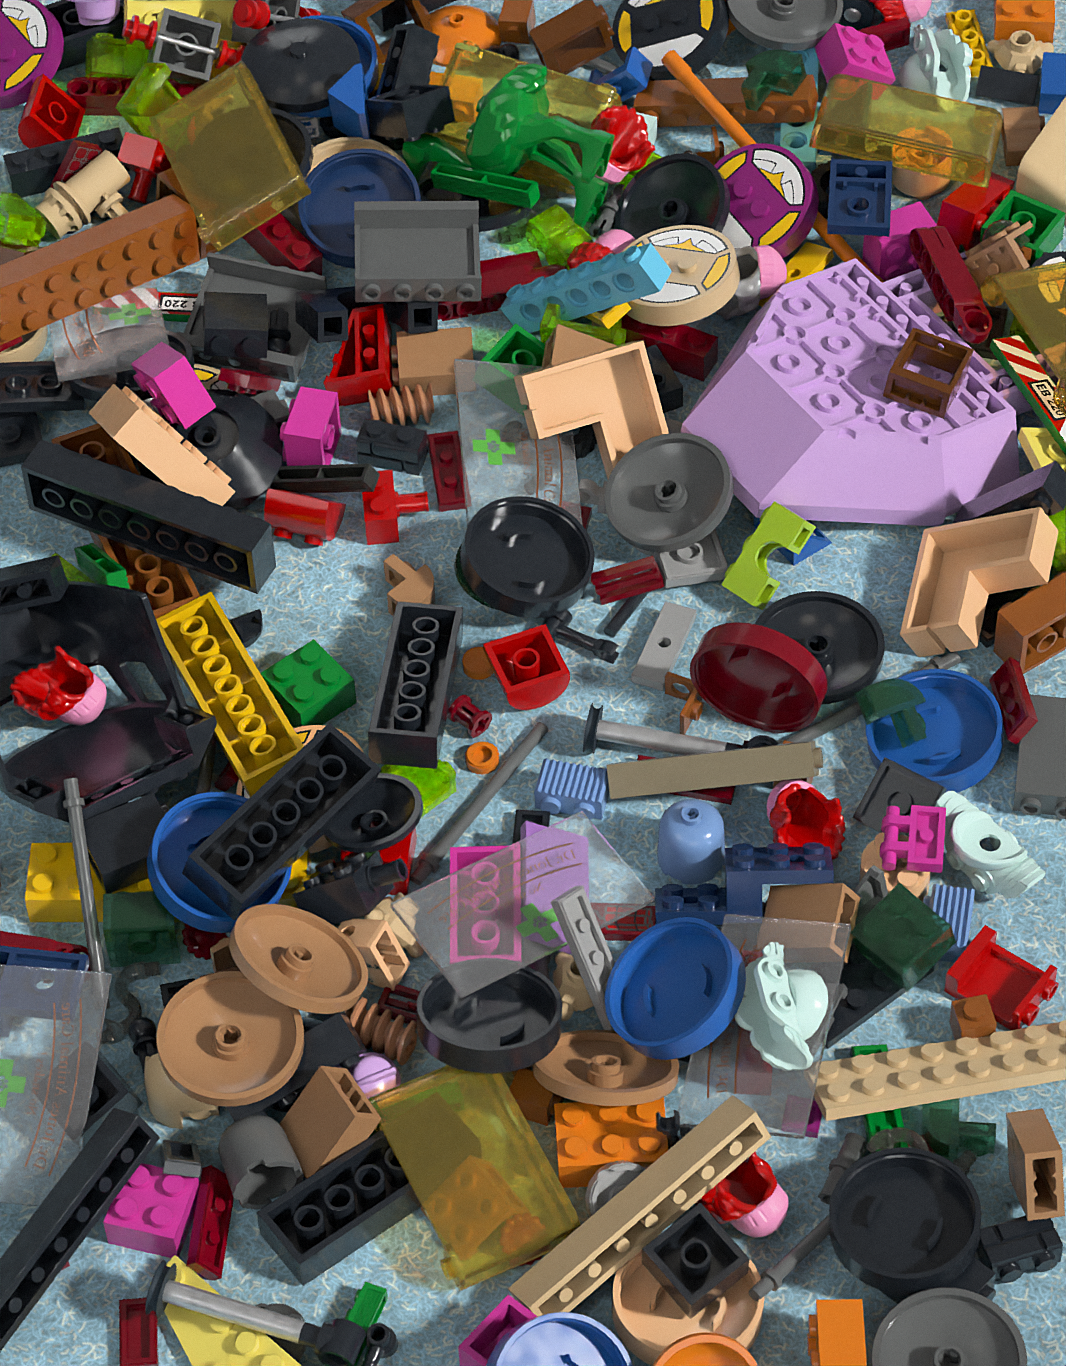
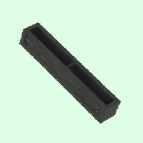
M370 463L280 466L270 487L300 494L374 492L380 474Z

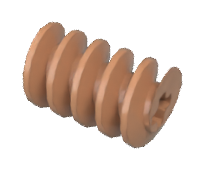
M428 383L426 392L423 391L420 384H416L413 394H411L407 385L403 386L401 395H398L395 387H390L388 397H386L382 388L377 390L376 398H373L370 390H368L371 420L382 421V419H385L386 423L393 424L394 419L398 418L400 424L405 426L407 416H410L413 424L416 425L418 424L419 416L423 415L426 423H430L432 414H434L431 383Z
M362 997L357 1004L344 1012L365 1048L369 1049L372 1047L375 1053H385V1056L390 1060L397 1059L400 1065L406 1064L417 1043V1022L411 1021L404 1028L405 1016L399 1015L392 1022V1010L386 1009L379 1016L380 1004L374 1003L369 1010H366L368 999Z

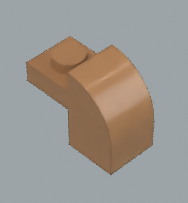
M394 554L384 560L385 580L394 587L387 593L388 612L392 616L395 614L397 601L435 605L434 576L426 564L415 571L409 562H403Z

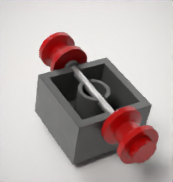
M236 0L233 8L234 21L232 24L231 41L249 43L259 32L271 25L286 20L321 15V13L313 8L300 7V0Z
M168 8L160 11L157 14L156 21L152 20L149 25L140 23L139 16L133 15L131 20L126 19L122 31V36L126 37V44L132 45L135 40L144 42L145 49L149 50L145 67L146 72L190 84L204 85L209 81L213 60H215V69L220 70L223 65L232 67L233 74L238 75L241 71V57L246 48L244 45H240L237 50L229 48L226 40H221L219 46L216 47L221 28L220 23Z

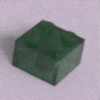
M900 883L850 932L855 948L906 992L956 943L951 925Z
M153 890L147 892L120 891L114 894H103V932L111 968L181 963L180 920L161 904Z

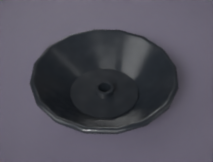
M206 389L216 407L187 429H184L177 423L172 425L164 415L162 418L184 437L180 442L181 444L188 440L208 458L204 464L211 460L232 479L228 485L235 493L223 506L231 507L237 511L248 507L272 485L280 466H282L283 441L280 440V432L273 416L256 400L228 389ZM205 439H213L210 443L203 442ZM137 460V464L142 475L148 477L153 481L167 485L159 477H157L151 470H149L144 464Z

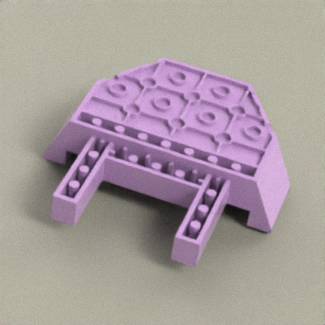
M965 252L960 254L963 261L967 259ZM855 258L782 285L750 320L682 423L680 433L700 436L713 443L721 451L732 472L733 494L756 518H760L763 511L775 501L805 520L939 526L944 523L945 517L959 512L962 504L1020 478L1016 415L1029 411L1032 407L1004 368L995 371L975 351H973L967 375L944 419L883 397L888 373L913 327L966 347H971L936 315L942 312L920 269L881 283ZM1066 344L1035 356L1055 384L1066 374ZM911 359L906 368L948 385L954 375Z

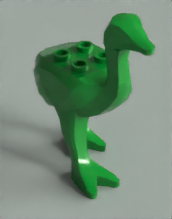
M535 63L520 64L507 73L479 100L476 107V112H478L476 121L470 126L466 134V139L469 140L465 149L466 154L443 138L430 134H421L422 138L419 140L404 142L402 154L417 184L427 165L432 161L507 176L517 173L528 160L539 162L556 170L575 187L576 203L573 228L582 231L587 222L593 224L599 215L608 183L595 177V175L603 177L605 174L615 135L602 130H592L577 126L560 116H549V100L545 89L547 84V67ZM561 140L579 144L582 151V167L577 162L570 146Z

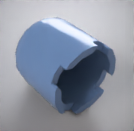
M684 799L673 803L664 811L659 822L657 859L665 875L669 874L672 878L681 880V883L685 885L702 884L712 880L725 864L724 821L719 811L710 803L699 799Z

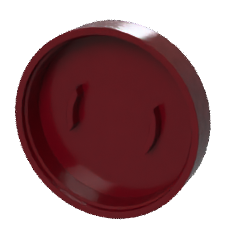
M733 622L711 628L701 638L690 663L691 681L707 704L734 722L771 733H790L809 726L816 718L827 693L825 672L817 659L805 647L783 633L757 624Z

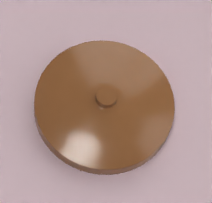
M280 904L254 906L244 911L238 917L230 933V952L243 975L262 992L292 1008L318 1014L339 1013L354 1006L367 985V966L357 947L335 926L310 912Z
M225 971L213 973L187 984L168 1002L161 1014L157 1028L158 1055L161 1066L169 1080L189 1097L215 1106L232 1107L247 1105L272 1095L293 1076L301 1061L304 1049L303 1021L298 1009L271 998L252 984L242 972Z
M578 1030L562 1033L555 1048L545 1058L533 1064V1074L543 1087L567 1099L594 1105L629 1106L652 1102L671 1093L678 1083L679 1062L678 1059L660 1060L644 1056L634 1050L622 1037L612 1030Z

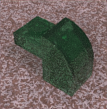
M773 49L761 52L748 60L745 64L748 78L744 79L741 86L746 109L757 111L771 91L793 96L807 76L802 55L787 50Z
M887 679L866 686L855 693L866 724L870 725L891 717L903 748L912 746L927 738L924 719L916 711V707L926 702L920 690L913 684L902 679Z
M960 1098L922 1104L921 1135L924 1136L935 1154L946 1158L956 1165L958 1152H966L974 1157L983 1156L986 1153L994 1154L996 1123L959 1121Z

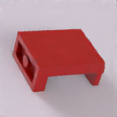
M985 925L947 971L944 992L958 1000L987 994L997 1023L1009 1030L1021 1029L1024 1024L1030 1026L1039 1013L1038 1006L1043 1000L1050 1001L1058 989L1059 983L1056 982L1057 967L1050 965L1044 972L996 944L997 931Z

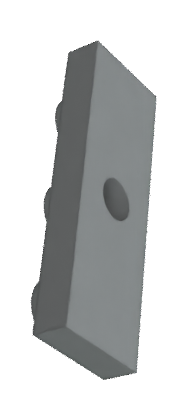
M665 601L631 675L632 683L661 691L664 690L665 675L667 672H672L696 619L697 610Z

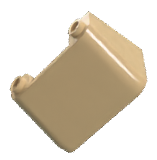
M1066 97L1024 155L1018 169L1016 192L1065 213Z

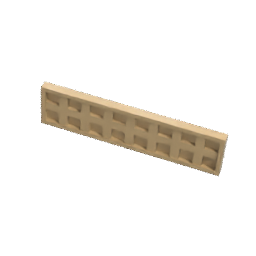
M1066 1020L1004 1032L998 1031L986 1037H963L957 1040L927 1043L916 1047L892 1049L886 1052L857 1055L833 1061H822L812 1064L809 1068L805 1069L804 1078L826 1121L1066 1080Z

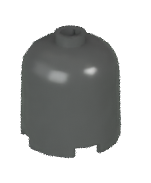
M263 1115L243 1117L229 1125L222 1133L218 1145L219 1156L233 1197L239 1201L241 1207L253 1210L262 1209L272 1202L271 1199L283 1195L302 1183L304 1175L300 1163L283 1128L274 1119Z

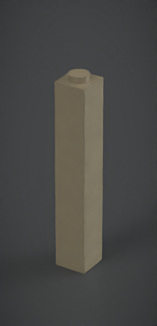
M814 740L611 763L606 765L610 799L815 777L819 775L818 769L823 768L821 747L816 748Z

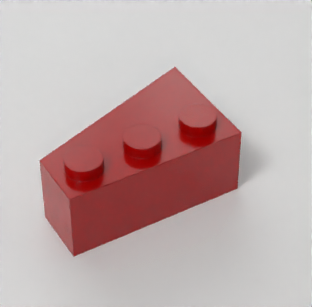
M982 168L942 201L937 226H945L960 254L980 243L981 227L1008 193L1013 190L1015 181Z
M383 304L352 309L348 319V340L342 341L339 352L335 353L333 357L331 373L325 377L323 382L326 391L338 393L339 406L369 402L368 390H370L373 398H376L377 390L382 388L386 397H388L390 387H393L392 332Z

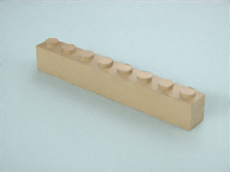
M735 1096L729 1097L507 1288L514 1299L536 1316L556 1312H570L771 1138L756 1111Z

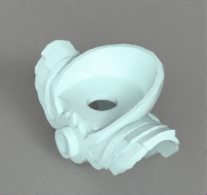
M917 25L913 30L915 34L914 50L917 53L910 56L899 71V82L903 89L911 95L923 99H934L939 115L948 116L955 114L956 111L965 105L969 96L971 71L968 66L972 63L973 51L967 43L960 41L958 35L953 34L952 29L941 30L933 34L931 29ZM939 65H943L947 71L940 72Z
M948 791L938 799L935 807H946L944 838L947 850L946 858L954 869H961L970 877L972 885L979 892L985 891L987 894L999 892L1007 899H1014L1044 878L1046 872L1036 864L1033 858L1030 859L1027 856L1028 851L1018 845L1016 837L1010 831H1004L987 813L980 811L978 807L955 791ZM989 837L995 851L982 849L980 841L983 838Z
M770 942L763 948V956L757 958L756 961L750 962L745 967V991L740 1007L735 1015V1020L741 1028L751 1031L750 1041L760 1051L764 1061L783 1071L805 1070L813 1062V1057L805 1040L815 1033L826 1014L828 1005L827 987L822 977L814 971L801 969L786 971L783 967L784 945H780L778 942Z

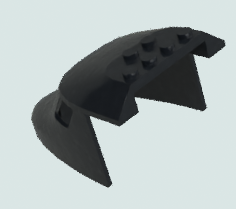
M68 581L69 586L60 601L0 614V707L13 700L12 691L9 688L11 684H14L13 677L22 671L26 672L31 668H37L39 663H47L54 660L56 657L54 648L56 646H60L68 655L76 658L88 668L96 665L103 666L128 699L125 704L102 710L100 715L90 723L82 726L69 724L45 735L14 752L4 761L0 755V789L10 799L34 811L69 823L68 809H64L63 801L66 800L63 780L77 778L80 798H84L85 806L82 807L84 821L127 804L139 796L144 797L151 793L155 794L159 790V786L167 782L181 781L189 776L188 772L199 767L216 728V718L214 715L187 705L149 599L145 593L111 585ZM126 662L144 663L167 700H149L126 666Z

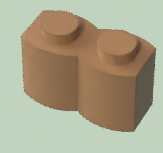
M1038 107L1001 108L1000 131L1006 166H1020L1024 155L1045 127V117L1039 116Z

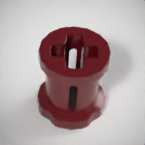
M461 695L455 699L447 715L448 719L452 722H459L467 728L468 734L473 738L478 737L487 730L492 721V714L487 710L482 711L472 704V699L468 695Z

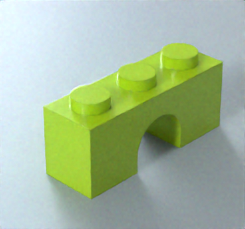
M774 501L771 506L763 511L760 517V524L755 532L744 541L743 551L736 562H733L727 568L724 576L725 579L721 585L749 604L763 610L781 583L773 578L767 570L769 555L778 548H787L799 555L816 526Z

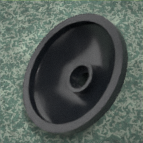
M379 773L373 787L323 835L330 844L348 852L371 853L387 849L407 837L419 823L423 813L421 794L410 780L395 774Z

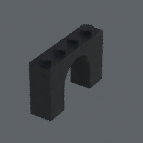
M355 286L295 292L296 323L317 343L348 340V319L352 309L383 304L388 320L400 326L407 334L438 331V302H355Z

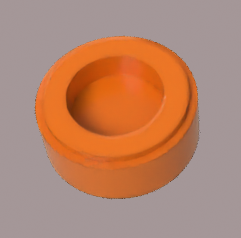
M483 647L471 648L463 655V671L468 677L482 680L494 673Z
M476 742L466 750V766L471 772L476 774L491 773L499 765V751L496 746L489 742Z

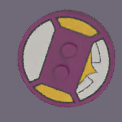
M0 0V109L12 108L25 103L34 80L41 74L46 75L52 80L60 65L64 49L61 26L54 15L38 0Z
M751 144L730 152L714 165L725 178L730 192L729 215L721 234L730 240L734 249L746 246L768 245L773 247L784 258L805 240L817 216L819 205L818 189L810 171L792 152L774 144Z

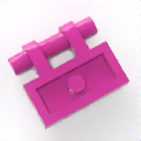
M911 805L910 816L900 815L899 807L888 806L886 808V816L882 818L881 830L884 833V842L880 844L879 855L882 858V868L892 871L896 869V861L899 858L907 859V870L942 873L946 807ZM901 832L909 833V842L898 841V834Z

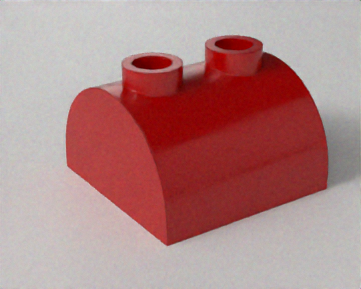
M41 74L32 84L18 125V135L22 143L29 149L75 138L78 136L86 110L46 75Z
M268 488L264 506V520L271 524V528H274V536L292 539L293 533L305 535V543L323 546L324 540L332 541L335 538L343 520L346 504L291 491Z
M546 624L483 644L484 653L512 707L520 710L540 708L557 699L566 690L570 681V672Z

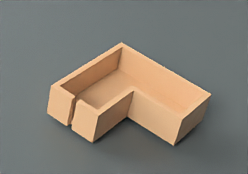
M632 341L514 376L521 405H528L529 409L523 412L531 439H542L592 424L607 479H609L611 472L621 458L632 448L652 437L669 433L644 341Z
M113 384L88 412L114 440L167 485L174 486L180 491L194 496L204 497L208 501L221 506L235 493L228 485L232 480L211 460L204 464L208 458L188 440L181 444L180 442L184 437L150 406H147L127 386L120 390Z
M1036 507L924 529L900 631V636L918 657L943 654L946 648L950 652L977 648L989 594L1048 584L1058 529L1044 513L1043 509Z

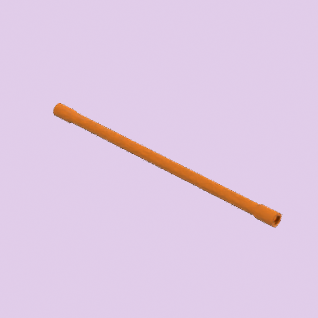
M671 50L663 56L662 64L678 81L682 82L740 148L757 144L696 77L689 65L675 50ZM818 211L812 228L843 262L856 258L883 283V279L871 270L840 234H827L828 221Z

